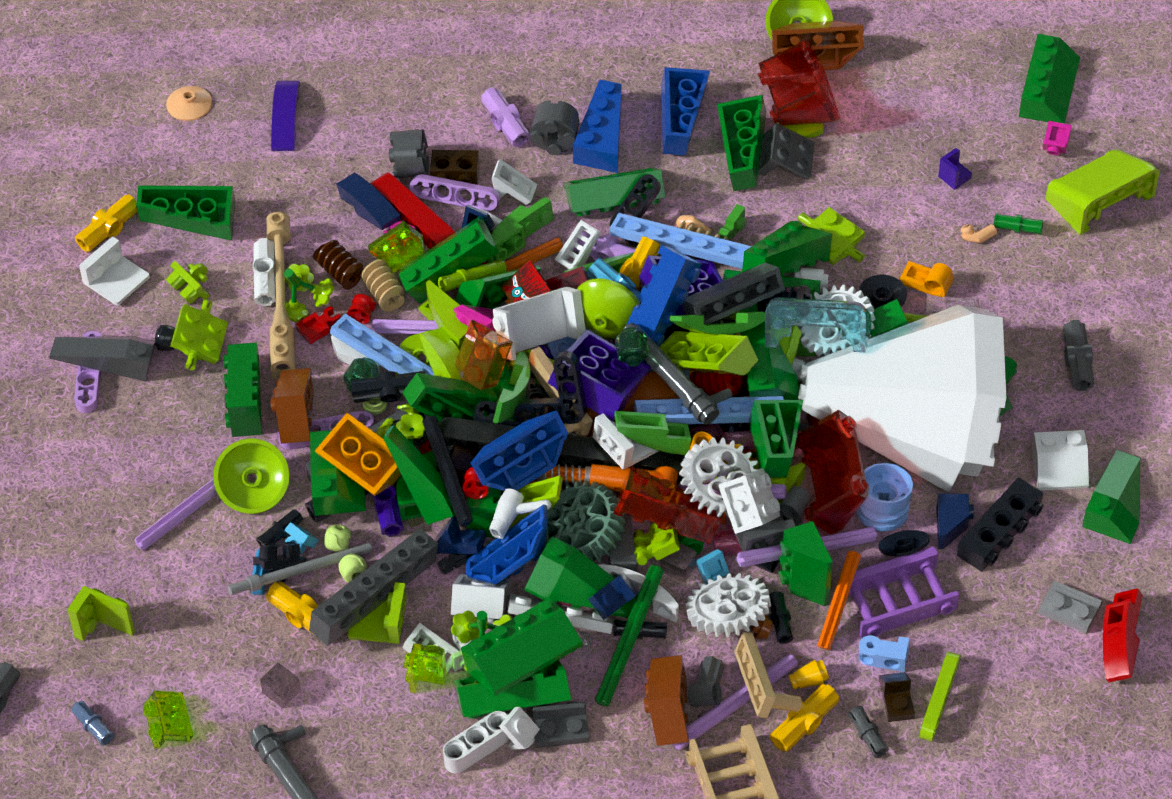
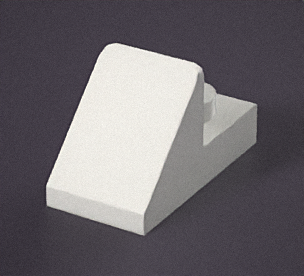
M498 160L491 179L493 187L498 191L500 198L508 193L523 204H529L532 201L537 184L503 160Z

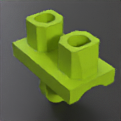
M176 261L170 265L174 271L167 277L166 281L176 291L186 282L188 285L179 294L189 304L193 303L200 296L204 300L210 296L198 283L199 281L204 283L208 279L206 277L208 269L204 264H189V273Z

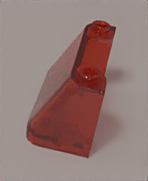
M808 39L758 63L761 70L758 73L759 79L763 86L768 85L774 104L771 105L772 110L769 113L775 124L779 122L782 126L832 123L841 119L828 77Z
M840 410L833 412L798 433L795 443V450L800 448L805 455L802 458V463L810 467L816 501L804 509L806 520L809 522L813 521L815 526L828 534H835L844 529L867 499L869 491L856 433L857 424L851 416H847Z

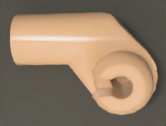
M681 215L676 221V225L679 227L682 221L685 220V228H688L693 223L695 225V232L700 226L703 227V234L711 230L692 215Z
M970 224L963 225L961 228L962 238L970 242L982 243L997 234V230L992 224L980 231L974 230L973 225Z

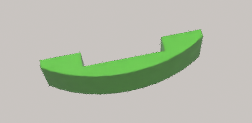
M769 312L735 313V323L704 324V315L670 316V321L684 329L698 333L735 334L752 329L769 318Z
M519 351L509 383L515 385L514 391L503 389L497 403L493 419L494 423L498 424L513 416L515 408L525 398L530 378V364L525 352Z

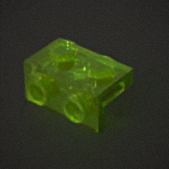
M403 221L370 243L368 250L376 258L384 259L387 262V266L394 273L424 253L423 235Z
M413 643L411 653H406L404 659V668L407 669L405 681L409 683L411 693L416 692L419 681L445 685L447 671L445 650L435 645L426 646Z
M154 690L143 706V713L147 718L149 726L148 734L152 739L153 747L160 749L165 741L189 742L194 735L183 692Z

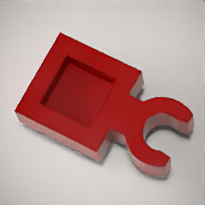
M330 306L323 311L321 316L314 312L296 323V330L311 345L329 334V326L332 327L341 318V315L337 314L334 317H330L334 314V309Z

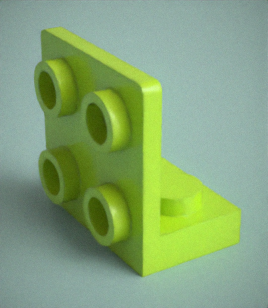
M395 582L394 591L389 592L388 600L350 628L348 638L352 640L399 644L407 605L406 584Z
M83 586L67 609L74 637L84 641L88 633L91 634L95 630L97 621L131 636L135 632L130 607L127 602L121 598H112L105 595L99 589Z

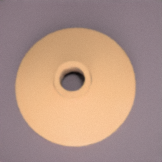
M181 87L172 92L168 97L167 110L176 119L183 121L196 120L205 116L210 111L212 98L209 92L201 87Z

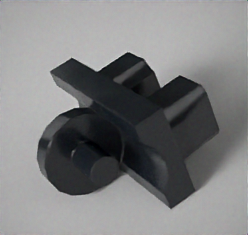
M294 541L283 543V555H277L276 544H261L259 557H253V565H261L262 569H273L267 570L266 574L306 562V558L301 556L300 544Z

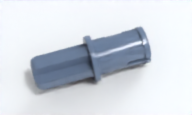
M84 701L73 704L74 706L71 711L83 724V729L86 732H90L102 746L113 740L114 733L101 721L102 717L99 714H95Z

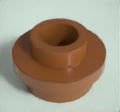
M765 615L764 621L758 620V627H751V632L754 633L753 636L756 640L760 638L766 640L771 632L773 621L768 619L767 615Z

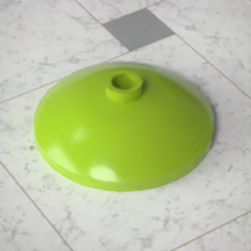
M773 0L766 12L765 26L767 34L772 41V30L794 23L833 21V16L825 0Z
M597 278L583 282L577 289L581 291L586 330L603 339L623 340V329L626 327L634 307L638 304L640 305L636 296L625 286L612 280Z
M255 438L236 441L224 449L216 461L213 472L214 486L221 500L231 509L244 514H258L276 506L287 491L290 477L287 461L279 449L267 441ZM250 474L257 476V480L253 483L247 479Z

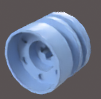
M878 463L867 467L863 471L859 481L855 509L857 518L863 525L875 527V530L883 532L893 531L907 521L913 482L906 470L894 464Z

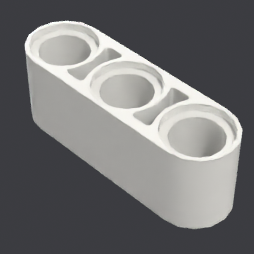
M494 711L449 740L443 747L445 768L451 773H461L504 745L509 740V737L501 729L494 728L499 727L508 714L502 711ZM481 741V743L475 744L473 742ZM454 755L460 756L458 758H452V756Z

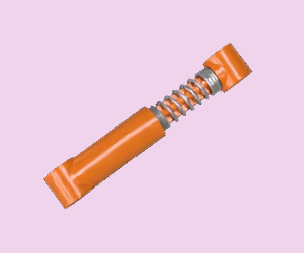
M558 464V466H555L528 484L560 475L563 478L562 482L565 481L566 484L572 482L575 485L574 482L577 481L582 486L584 481L587 480L590 485L593 482H597L599 486L604 485L611 491L651 495L658 501H671L676 496L678 472L668 466H660L654 470L637 468L622 470L621 467L597 464H592L591 467L586 466L585 469L581 468L580 465L578 468H574V465L567 467L566 464L565 466Z

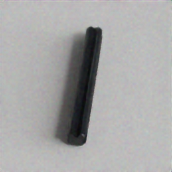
M429 415L422 421L458 524L460 526H467L473 521L471 511L438 420L435 416Z

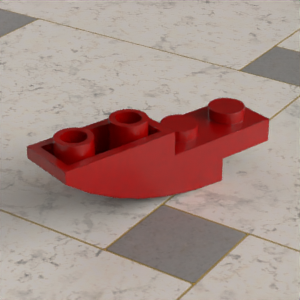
M1138 588L1116 593L1113 604H1108L1105 608L1103 660L1105 677L1108 683L1132 678L1140 641L1135 630L1143 597Z

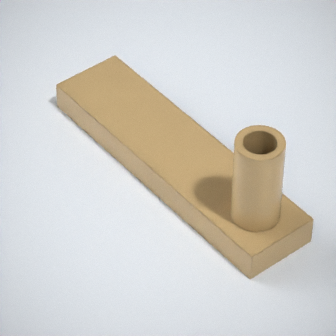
M540 347L532 349L528 359L530 370L534 373L550 398H559L558 391L548 384L554 370L553 364ZM574 405L570 408V410L575 412V415L579 413V411L574 409ZM586 413L579 423L564 425L568 433L574 431L577 436L586 437L589 434L593 420Z
M743 631L734 653L757 717L768 718L771 708L798 712L801 708V697L775 693L773 691L753 633Z

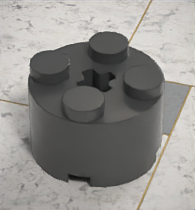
M551 100L540 103L536 107L533 116L530 141L539 148L546 150L550 155H560L561 152L571 149L579 128L578 111L564 101H558V104L551 103Z
M423 129L390 132V143L393 148L389 149V159L391 163L395 162V165H393L394 177L405 178L415 177L420 174L427 175L429 173V155L426 153L428 144L425 131Z

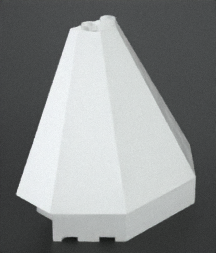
M956 305L800 365L798 377L802 380V384L799 388L798 398L803 400V411L948 493L958 474L978 476L983 465L994 466V444L998 443L1002 424L999 422L1000 410L1005 408L1006 379L1003 318L993 312H989L988 309Z

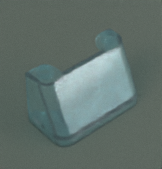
M774 298L768 303L765 312V347L778 348L782 337L791 336L792 325L841 328L840 340L847 339L853 346V352L865 353L871 333V314L864 305L855 301Z

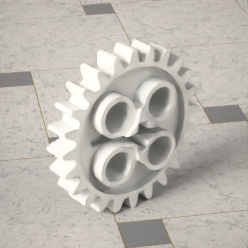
M833 285L830 292L823 288L822 295L815 292L814 296L816 299L812 300L810 312L803 317L797 316L800 321L796 323L801 331L800 340L803 346L807 347L810 353L815 352L817 357H820L822 354L827 356L863 342V337H871L868 330L875 328L872 321L876 320L873 314L874 308L868 297L864 296L861 290L856 292L853 286L847 290L845 285H842L840 290H837L836 286ZM825 308L830 309L847 335L843 336L834 321L830 319L828 313L824 310Z
M712 437L708 443L703 439L699 445L694 444L692 449L685 455L681 463L683 468L679 472V475L684 477L680 484L688 486L684 494L692 493L693 495L690 502L698 500L700 502L698 505L699 510L706 506L707 514L716 510L717 517H720L725 511L729 518L718 485L758 470L754 469L758 462L749 460L752 453L743 454L744 446L742 445L738 449L734 448L735 443L733 440L729 445H726L724 438L717 443L715 438Z
M728 573L726 578L717 575L716 581L710 578L707 579L708 584L700 583V590L693 589V595L687 597L688 603H686L688 620L691 621L692 627L697 626L699 632L705 629L706 635L715 632L716 637L721 633H725L726 637H729L731 632L740 635L741 629L749 632L750 625L758 627V620H765L764 614H769V607H771L769 590L765 588V584H760L758 578L751 581V575L742 578L741 573H738L735 578Z

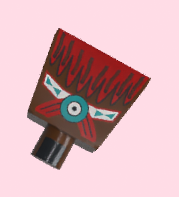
M528 260L503 284L502 290L508 299L498 307L553 290L540 271Z

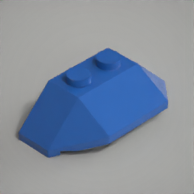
M557 411L541 415L521 423L484 446L471 461V465L482 485L503 491L505 489L519 490L556 466L564 440L568 436V431Z
M543 504L507 530L503 539L496 538L482 548L479 554H474L467 559L466 575L469 578L496 585L512 575L519 574L524 566L531 561L538 560L545 549L547 506Z

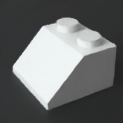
M1084 430L1034 433L1031 452L1038 490L1089 488L1088 448Z
M460 574L453 583L451 615L462 614L464 611L470 610L477 617L479 611H485L488 622L499 620L506 613L511 579L508 578L493 585L469 578L465 574Z

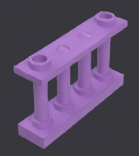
M934 546L910 555L856 570L848 596L853 597L864 619L860 624L859 635L861 639L868 635L877 637L885 631L941 613L946 615L957 609L958 591L946 594L933 570L937 567L938 553ZM919 573L924 574L936 597L922 602L910 576ZM900 581L912 605L898 609L886 584ZM872 588L877 589L888 613L874 617L862 591Z

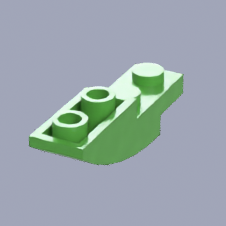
M544 197L529 208L520 205L507 215L491 234L499 252L489 258L488 263L502 259V261L506 260L526 246L525 238L554 220L551 200Z

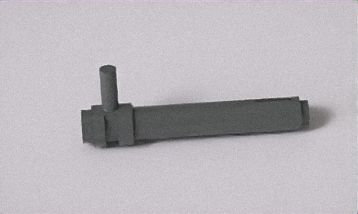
M630 323L623 329L624 339L683 401V406L689 412H693V416L697 421L703 422L706 425L718 417L717 403L732 397L730 389L727 388L709 396L684 374L638 324Z
M267 725L256 727L250 733L251 745L255 751L259 752V756L264 764L270 766L291 798L318 799L287 755L286 747L284 746L285 743L305 735L304 727L300 725L280 735H277Z

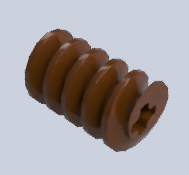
M331 240L326 244H322L315 250L313 259L344 289H352L359 283L363 265L357 262V259L351 256V253L346 251L337 240Z

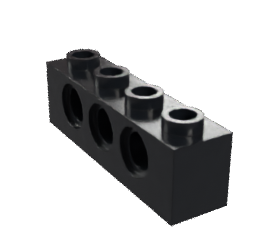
M1018 477L959 541L957 556L981 572L988 565H994L1001 550H1007L1011 546L1014 536L1018 532L1020 534L1023 533L1027 528L1032 516L1037 517L1041 513L1044 506L1042 504L1043 492Z

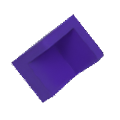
M957 148L940 158L938 177L954 190L972 177V172L959 163L960 150Z

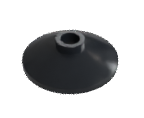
M879 274L865 279L859 287V291L861 290L863 295L868 297L874 309L896 299L902 307L907 299V291L904 284L890 275Z
M905 530L883 538L878 547L879 551L884 555L901 557L922 550L929 544L930 539L929 535L923 531Z

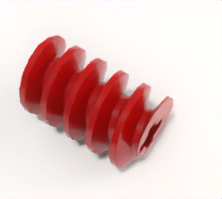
M696 371L690 374V380L698 388H702L709 396L727 388L731 390L732 396H735L740 392L743 385V375Z

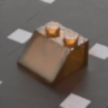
M471 320L455 363L461 379L480 390L496 387L513 342L475 320Z

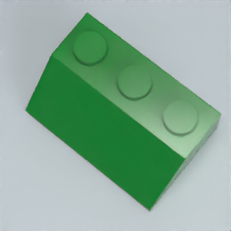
M539 265L535 266L539 271H541V267ZM519 269L462 282L455 301L459 305L483 307L493 311V309L498 308L500 304L508 299L502 290V286Z
M811 521L785 529L783 541L780 542L782 556L779 557L781 570L778 572L782 585H787L790 593L822 606L829 605L833 561L814 522Z

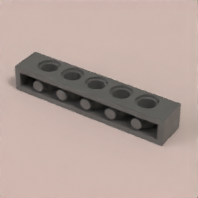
M418 529L311 612L309 631L329 646L388 600L389 592L394 591L395 582L407 585L436 561L439 543L423 530Z

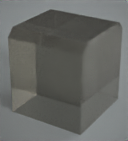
M679 543L680 550L660 559V567L664 574L683 583L687 581L696 568V551Z
M280 663L274 665L260 679L262 693L282 708L301 691L299 678Z

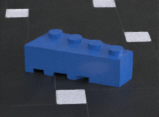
M664 67L661 82L663 154L686 156L706 91L709 70Z
M599 80L573 144V164L618 173L622 84Z
M661 245L658 251L662 255L659 263H654L649 272L652 274L651 282L643 286L640 293L641 305L638 304L634 307L627 325L630 323L638 324L658 346L665 339L664 333L667 327L673 324L670 321V316L677 315L676 311L679 305L686 301L688 289L691 283L698 279L700 275L699 268L702 265L680 251Z

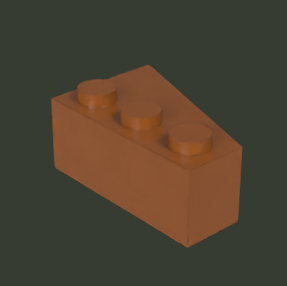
M311 368L282 370L279 379L276 380V388L273 389V397H271V410L276 412L281 444L310 441L309 426H312V419L308 418L307 415L308 411H313L314 396Z
M682 655L651 659L650 669L646 670L647 683L645 684L646 697L644 698V708L646 714H651L657 746L689 742L686 728L688 714L684 713L685 703H687V677Z

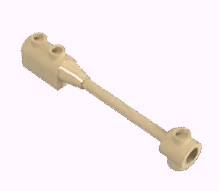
M273 212L266 218L267 239L274 241L276 310L272 326L269 329L270 370L272 379H279L282 370L296 369L294 329L290 323L285 301L284 244L291 239L290 217L284 212ZM279 364H286L289 367L286 369H279L276 366Z

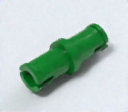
M996 213L994 226L995 228L1014 230V233L1019 234L1021 231L1041 235L1043 220L1023 218L1022 215L1018 214L1016 217Z

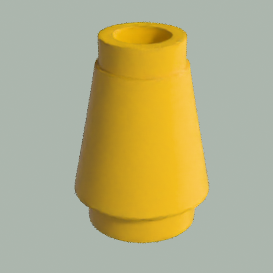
M815 659L788 675L793 690L822 685L824 681L829 680L823 661H815Z

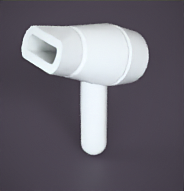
M505 489L498 501L492 523L489 527L492 536L503 539L517 514L534 512L543 504L549 510L552 506L549 500L523 503L524 496L519 491Z

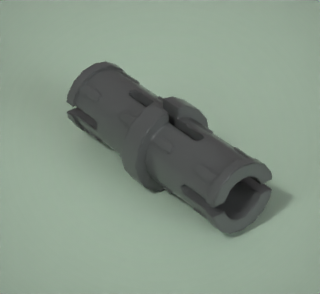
M856 706L851 709L848 717L858 730L859 738L865 741L874 758L885 755L889 748L881 738L877 725L870 721L862 706Z

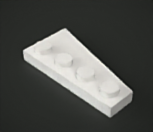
M510 593L508 613L521 614L542 601ZM559 606L563 609L574 627L611 634L613 625L611 618L607 617L603 620L598 612L591 614L583 612L580 608Z

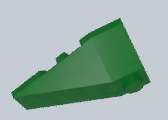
M765 320L752 329L740 332V336L748 337L758 359L746 374L749 397L783 396L784 400H799L797 375L767 321Z
M394 425L390 426L383 439L426 524L429 525L453 517L455 513L441 474Z
M332 430L310 432L311 489L315 516L366 511L364 488L315 452Z
M1116 450L1087 505L1082 527L1131 544L1140 523V458Z
M551 537L524 590L544 601L549 598L555 604L559 601L572 604V607L580 608L581 606L594 608L588 599L615 578L576 548ZM637 595L611 615L628 618Z

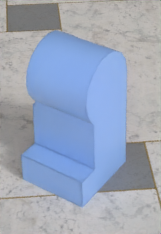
M868 635L860 640L859 659L863 664L905 672L909 651V638L899 636L898 642L880 640L875 636Z

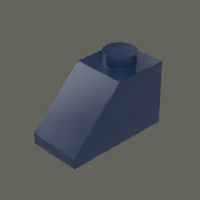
M938 493L936 504L938 549H944L968 529L969 519L974 518V505L969 504V494Z

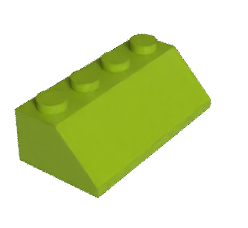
M674 331L659 346L681 370L742 376L747 374L758 361L747 336Z

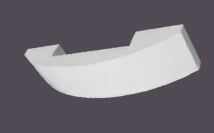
M597 564L614 578L624 572L636 589L640 591L645 579L644 575L623 567ZM658 585L652 600L653 613L677 622L678 603L668 591Z

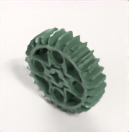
M585 480L581 486L576 481L572 488L569 484H566V490L560 492L559 500L547 512L545 547L551 535L555 534L554 538L576 548L590 560H597L601 563L600 557L604 554L609 556L608 550L610 548L616 549L614 542L622 540L619 533L625 532L623 527L626 523L624 518L625 512L621 502L610 489H607L604 485L599 486L597 482H593L590 485ZM605 508L608 511L607 516H603Z

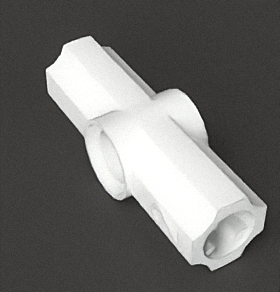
M261 238L254 243V262L252 265L254 271L255 304L266 307L276 302L274 241Z

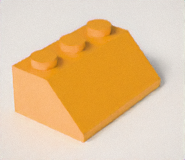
M348 413L344 415L315 450L318 455L374 496L392 486L401 475L384 439Z

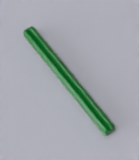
M651 565L647 571L595 697V702L598 705L604 707L610 705L664 573L659 566Z

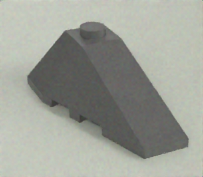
M136 336L55 337L49 359L146 381L155 349V341Z

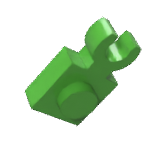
M736 204L727 217L725 226L718 232L721 239L728 237L730 241L738 231H742L747 223L745 207Z

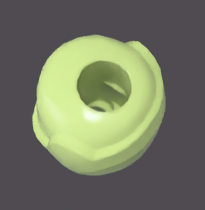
M338 524L330 526L324 536L326 549L334 552L348 549L351 530Z
M347 554L339 562V571L347 583L367 569L364 558L357 554Z

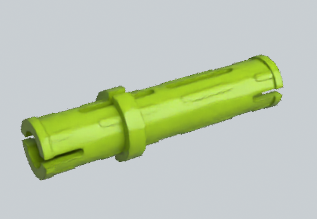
M502 259L468 270L459 269L456 273L439 277L438 286L442 291L447 292L459 288L462 282L506 272V264Z

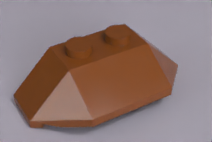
M824 21L794 23L772 30V53L794 72L841 69L857 52L864 48L863 24Z

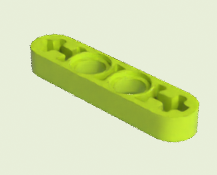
M949 651L946 653L919 735L921 739L933 742L961 657L959 654Z

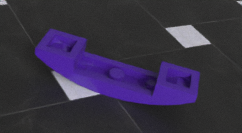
M299 80L276 81L272 107L271 151H295V123L297 100H299Z

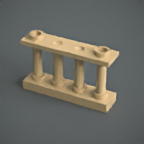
M751 724L741 726L740 737L735 742L699 751L695 739L689 741V751H686L687 761L690 767L694 766L706 799H748L756 796L758 799H779ZM739 751L741 754H746L748 760L744 764L707 773L703 763L705 760ZM745 774L753 775L755 778L754 786L715 796L711 783Z

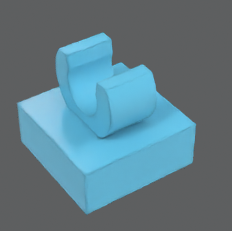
M291 522L284 530L291 535L285 542L294 541L299 543L301 554L304 553L306 546L314 548L319 541L318 538L303 527Z
M719 549L696 560L698 570L705 584H708L707 579L709 578L716 581L717 575L724 577L729 573L723 552Z

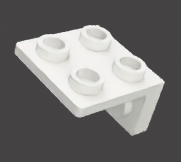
M113 236L79 265L83 284L116 306L120 305L150 278L148 272L122 256L120 241Z
M604 413L595 417L593 438L622 470L658 452V450L643 446L617 431L616 422L610 421Z
M763 468L718 485L735 534L764 525L780 517L779 502L773 497L771 479Z

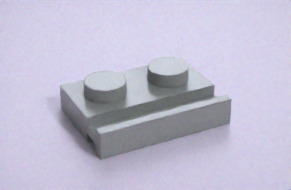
M1053 581L1051 588L1039 607L1038 614L1087 634L1101 606L1102 600Z

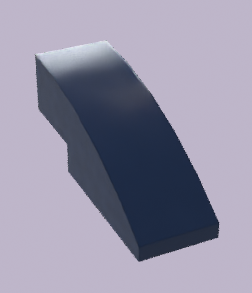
M355 172L336 184L341 199L352 205L358 216L379 229L384 230L401 219L400 214L387 199Z

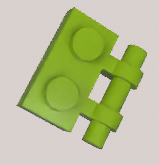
M671 515L656 520L649 526V532L646 534L640 529L634 532V554H636V560L639 565H645L647 560L655 557L658 561L680 550L676 522Z

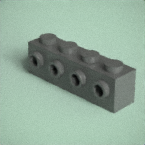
M763 263L688 296L682 305L685 315H704V324H711L721 318L729 317L741 309L749 308L759 301L771 298L775 294L784 291L785 288L779 267Z

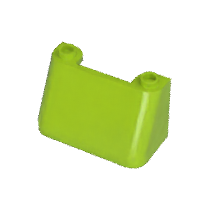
M1120 149L1110 150L1104 156L1058 179H1053L1047 186L1045 199L1081 235L1089 231L1090 228L1087 225L1093 218L1095 220L1100 219L1101 211L1131 195H1134L1137 199L1142 197L1145 201L1155 197L1159 170L1152 163Z

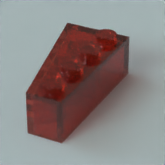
M631 467L619 491L613 514L621 517L623 513L633 515V521L643 523L646 519L655 522L659 529L667 531L675 528L679 535L710 544L723 520L724 512L720 517H717L716 510L707 514L706 506L700 510L698 509L700 503L698 500L690 502L693 497L692 493L684 494L685 490L674 486L669 480L656 478L644 469Z

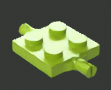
M828 207L815 219L805 214V212L798 216V221L806 226L832 233L830 258L827 261L834 266L847 256H851L858 263H861V260L863 261L865 258V254L856 249L857 244L865 237V231L832 208Z
M203 300L201 310L183 304L179 312L170 347L178 349L188 356L185 368L188 369L190 367L189 370H195L197 360H204L212 364H216L219 360L228 322L210 314L213 303L212 301L208 303L209 300Z

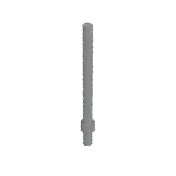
M366 543L261 576L255 574L246 577L244 581L228 585V592L230 595L247 590L253 592L261 589L264 585L339 563L347 554L362 556L372 553V546L370 543Z

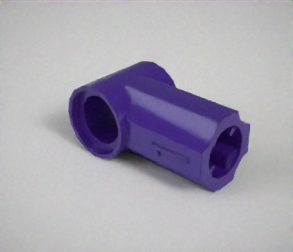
M390 486L378 495H373L381 533L388 537L397 536L403 531L396 491L393 486Z

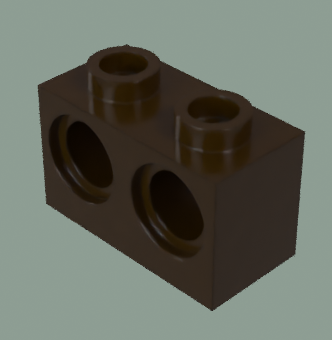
M432 150L430 176L478 185L479 151Z

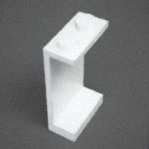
M563 287L493 309V326L497 336L496 349L500 357L512 361L516 360V353L565 337L578 339L586 331L581 291L571 287Z

